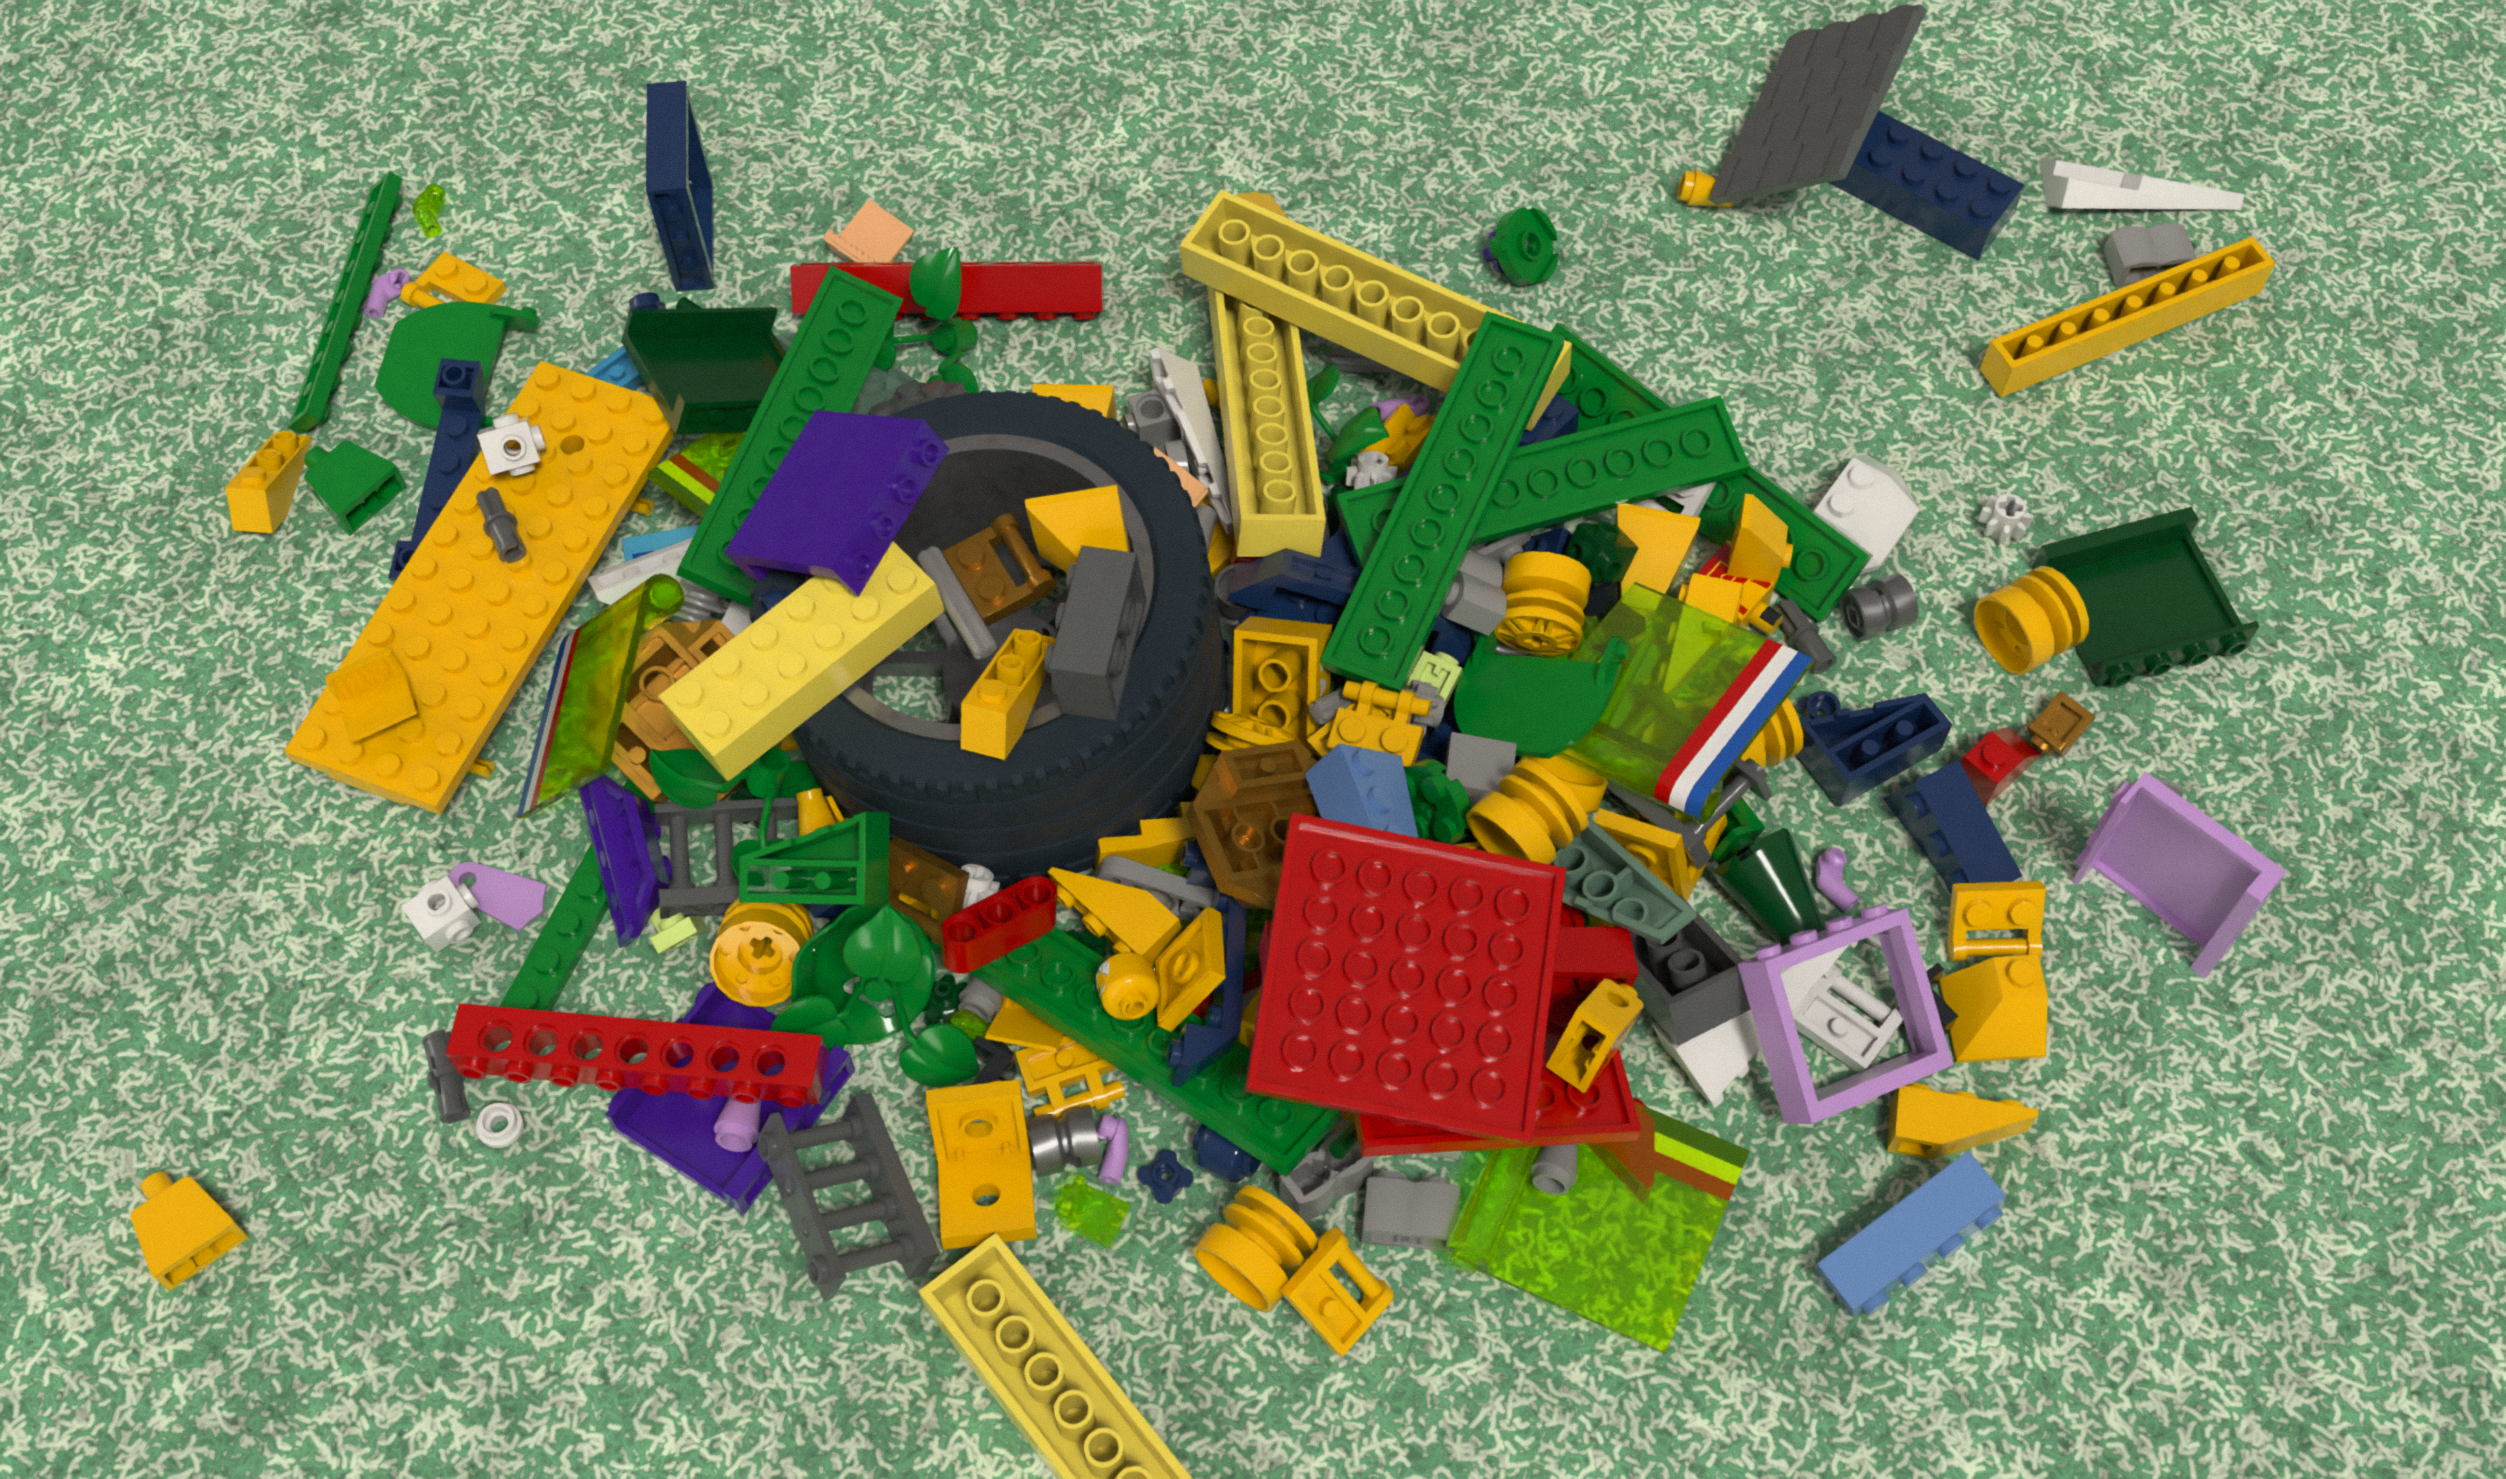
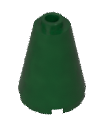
M1780 829L1750 845V849L1738 857L1734 855L1712 872L1717 882L1781 946L1790 944L1789 936L1810 929H1816L1817 933L1826 930L1793 835L1790 834L1788 829Z

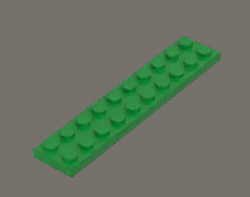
M830 265L678 567L677 576L753 608L750 591L751 587L755 585L754 580L743 572L724 551L814 411L851 412L903 302L902 298Z
M1486 312L1320 659L1323 669L1361 683L1365 680L1378 683L1381 689L1398 693L1405 689L1564 347V336L1498 314Z
M1562 323L1555 324L1551 332L1564 336L1565 341L1572 343L1570 373L1557 393L1580 410L1577 432L1674 408L1673 405ZM1750 463V468L1746 474L1717 481L1698 516L1701 518L1698 530L1721 547L1727 540L1732 542L1745 493L1756 496L1788 526L1786 543L1793 544L1789 569L1781 568L1774 588L1787 598L1793 599L1800 608L1816 620L1824 622L1840 602L1843 592L1851 587L1873 555ZM1666 495L1656 497L1678 514H1681L1685 507Z
M1721 395L1516 448L1471 546L1617 508L1618 505L1623 503L1633 504L1746 474L1750 465ZM1408 476L1336 494L1334 502L1356 564L1362 571Z
M1057 927L1024 946L969 972L1285 1177L1294 1170L1341 1119V1110L1244 1092L1251 1049L1238 1041L1234 1042L1230 1051L1186 1084L1181 1087L1172 1086L1173 1068L1166 1065L1170 1040H1177L1186 1023L1205 1026V1020L1191 1012L1170 1032L1158 1026L1157 1004L1147 1015L1139 1019L1128 1021L1115 1019L1104 1009L1096 987L1097 971L1107 959ZM926 934L930 947L942 954V947L932 942L931 936Z

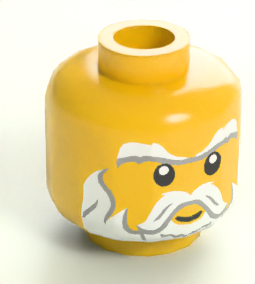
M1131 952L1115 954L1108 958L1097 971L1096 987L1102 1005L1106 1012L1115 1019L1126 1021L1139 1019L1154 1009L1160 999V987L1154 969L1149 960L1140 954Z

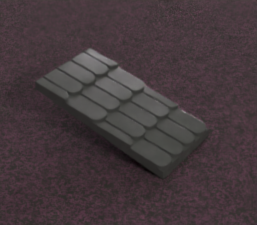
M1921 4L1914 6L1901 5L1886 13H1869L1854 21H1837L1822 29H1805L1789 37L1774 72L1769 73L1752 115L1746 119L1732 154L1727 155L1709 200L1718 205L1846 179L1927 10Z

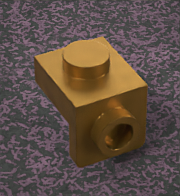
M2059 691L2036 721L2032 720L2027 726L2028 733L2033 736L2029 742L2049 757L2053 752L2064 757L2096 719L2095 715L2065 693Z

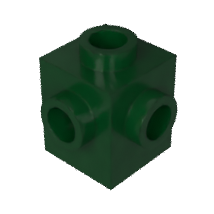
M1600 521L1597 524L1578 523L1563 555L1579 561L1589 569L1592 577L1591 584L1596 582H1622L1639 547L1616 524Z

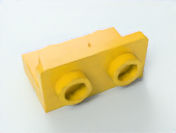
M1407 403L1400 404L1383 423L1389 437L1360 450V453L1364 451L1384 453L1389 459L1388 466L1397 467L1398 476L1416 460L1437 415L1431 417L1422 415L1417 418Z

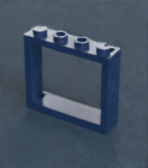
M686 81L647 84L646 193L676 292L714 289V184Z

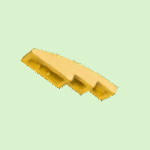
M1180 802L1177 818L1140 820L1137 836L1098 839L1094 860L1096 875L1102 859L1107 856H1120L1151 867L1181 861L1185 840L1191 841L1194 836L1186 816L1192 802Z

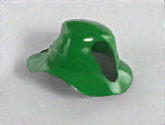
M883 905L851 906L838 917L827 922L814 936L802 945L793 962L792 1002L809 995H826L835 1002L837 1012L844 1008L851 994L844 991L843 985L847 981L859 977L849 969L844 961L843 949L845 942L858 926L875 915ZM899 912L914 931L922 952V961L918 972L911 979L897 982L896 984L901 989V999L909 1024H911L923 1011L930 998L935 981V963L931 947L922 929L909 916ZM858 999L850 1015L843 1019L850 1030L847 1044L852 1045L876 1043L902 1030L896 1011L893 1015L884 1017L871 1004L861 999Z

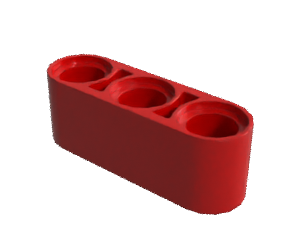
M1043 876L1028 877L946 918L941 930L942 963L944 967L954 973L972 972L1053 930L1056 925L1057 887L1055 883Z

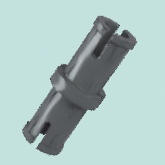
M440 1030L425 1035L422 1039V1044L430 1071L427 1074V1081L429 1087L434 1089L440 1121L452 1124L467 1119L471 1112L464 1092L463 1081L465 1076L457 1072L446 1055L451 1032L445 1033V1030Z

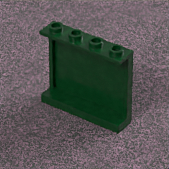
M776 307L643 309L629 311L621 342L675 435L747 432L786 354L772 331L778 312Z
M2192 507L2046 544L2041 547L2032 568L2035 569L2040 566L2052 567L2065 575L2077 589L2085 604L2089 617V632L2085 640L2074 647L2095 687L2110 683L2113 687L2122 686L2133 680L2136 676L2147 673L2153 677L2168 672L2173 666L2187 663L2189 666H2196L2204 663L2211 656L2225 653L2227 656H2233L2249 647V642L2259 628V624L2257 621L2247 624L2241 623L2191 535L2199 520Z

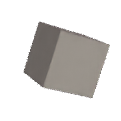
M1451 732L1443 762L1447 769L1441 772L1450 781L1455 779L1460 781L1468 795L1472 808L1489 791L1499 792V781L1506 774L1511 775L1510 771L1515 765L1517 744Z

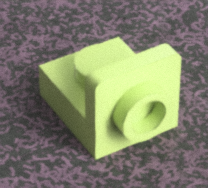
M1423 651L1405 688L1410 689L1413 679L1431 683L1432 686L1438 688L1436 695L1444 698L1446 707L1463 671L1458 666L1459 662L1450 655L1443 652H1436L1433 655Z
M659 907L655 909L650 917L658 932L650 940L658 954L671 952L709 931L703 918L698 915L684 917L681 912L670 918L660 919Z

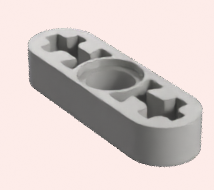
M1107 856L1100 863L1096 878L1146 890L1178 919L1192 923L1208 906L1213 908L1215 889L1188 885L1184 877L1120 856Z

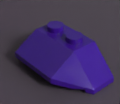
M587 769L576 783L619 948L629 946L641 934L659 904V889H668L669 881L672 879L671 863L666 855L662 856L658 841L661 838V826H655V814H651L648 801L597 769Z

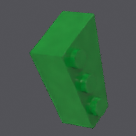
M866 811L842 822L826 825L815 829L811 833L787 839L740 856L739 902L845 905L889 903L890 812Z

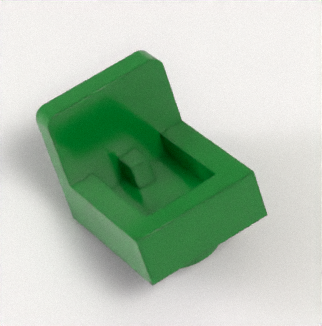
M1742 797L1725 813L1727 825L1719 839L1720 844L1712 853L1716 861L1725 860L1734 855L1738 857L1750 849L1749 846L1755 843L1756 838L1765 829V826Z

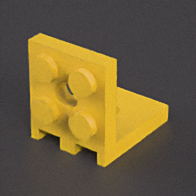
M1646 789L1644 793L1653 800L1654 791ZM1599 808L1593 821L1678 896L1681 895L1688 901L1706 864L1699 870L1686 860L1682 835L1638 821L1632 816L1629 818ZM1677 808L1674 809L1676 813L1674 817L1683 824L1687 820L1692 822L1696 818ZM1726 814L1705 833L1707 838L1704 844L1710 856L1727 825Z
M1020 1079L926 1090V1106L938 1162L940 1232L943 1250L979 1246L995 1233L999 1235L1004 1243L1037 1239L1031 1149ZM975 1120H984V1121H985V1122H982V1123H972V1121H975ZM984 1195H994L999 1198L990 1206H979L975 1203L977 1199Z

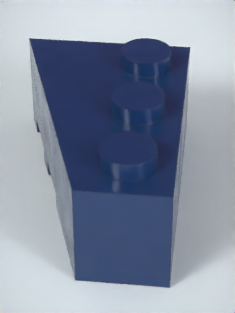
M1926 693L1876 702L1871 708L1851 712L1849 708L1835 710L1834 715L1811 719L1810 716L1799 717L1803 731V748L1797 756L1836 805L1841 807L1940 751L1952 724Z
M1959 760L1938 769L1883 799L1945 881V885L1951 895L1952 884L2013 882L2022 877L2018 866Z

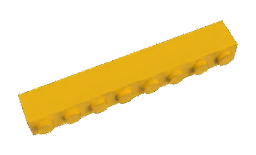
M2253 236L1992 339L1985 353L1980 371L1998 395L2004 397L2260 294L2276 263Z

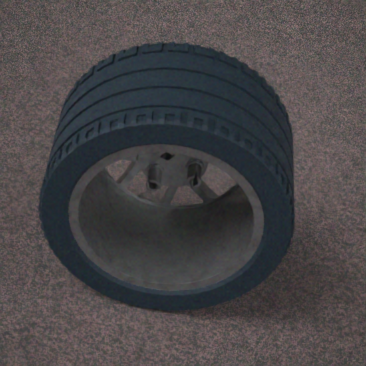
M1009 390L1005 392L981 391L980 393H960L950 397L943 396L925 403L924 401L917 403L915 406L902 411L893 412L888 417L924 420L949 447V451L893 540L918 566L917 556L921 551L935 546L942 552L990 527L992 522L999 516L1010 513L1015 516L1020 524L1021 530L1019 533L1039 565L1056 567L1038 554L1025 506V499L1117 485L1128 533L1130 552L1137 553L1147 599L1117 721L1062 713L1057 695L1052 694L1051 674L1047 672L1023 734L1005 760L961 749V702L1014 628L1033 630L1041 635L1057 638L1059 632L1056 630L1057 609L1061 602H1067L1069 590H1067L1040 615H1034L1031 605H1028L1018 612L988 626L987 628L995 640L997 651L984 660L974 658L961 634L956 635L946 614L943 612L933 622L946 644L944 651L892 652L791 733L817 785L822 789L823 796L829 797L832 795L844 819L853 818L854 815L866 811L890 812L889 841L900 837L960 869L966 864L983 866L993 873V881L999 882V887L1003 889L1032 876H1043L1050 879L1048 871L1052 867L1078 874L1090 868L1095 870L1094 860L1098 839L1137 836L1140 820L1172 818L1176 813L1175 808L1178 804L1186 802L1189 798L1188 792L1193 786L1191 785V780L1199 755L1211 754L1213 748H1215L1205 741L1207 732L1219 731L1210 723L1213 712H1224L1225 708H1227V660L1205 536L1197 510L1192 506V500L1188 491L1184 490L1181 486L1179 476L1175 471H1170L1169 463L1164 457H1157L1155 455L1152 445L1147 441H1140L1139 435L1132 429L1125 430L1116 419L1112 417L1106 418L1102 415V412L1095 409L1088 410L1081 407L1080 403L1074 401L1066 402L1061 400L1060 397H1045L1033 392L1016 393V391ZM1004 543L994 548L995 553L1016 587L1024 584L1021 568L1006 544ZM771 568L763 581L754 580L755 585L751 587L750 598L753 602V608L750 609L751 622H755L764 615L759 596L769 592L770 586L774 585L780 592L787 589L791 594L814 575ZM874 676L943 677L944 687L948 695L947 719L935 722L924 720L897 711L872 697Z

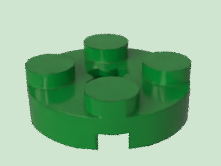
M1523 207L1508 211L1502 216L1496 228V235L1491 238L1489 247L1493 257L1498 259L1501 268L1516 286L1520 287L1546 281L1552 276L1558 264L1559 253L1553 254L1554 246L1552 242L1558 240L1557 233L1551 220L1544 212L1536 208L1527 209ZM1525 239L1528 241L1527 250L1525 248Z
M1433 759L1421 760L1405 769L1418 838L1453 845L1463 840L1467 835L1464 834L1465 828L1469 827L1465 815L1471 809L1468 795L1458 779L1450 781L1441 772L1447 769L1441 762Z

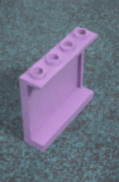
M2145 771L2134 785L2125 781L2110 800L2112 804L2099 819V826L2085 843L2087 846L2074 862L2079 867V870L2072 882L2078 885L2093 868L2198 944L2203 950L2190 969L2205 979L2228 952L2287 871Z

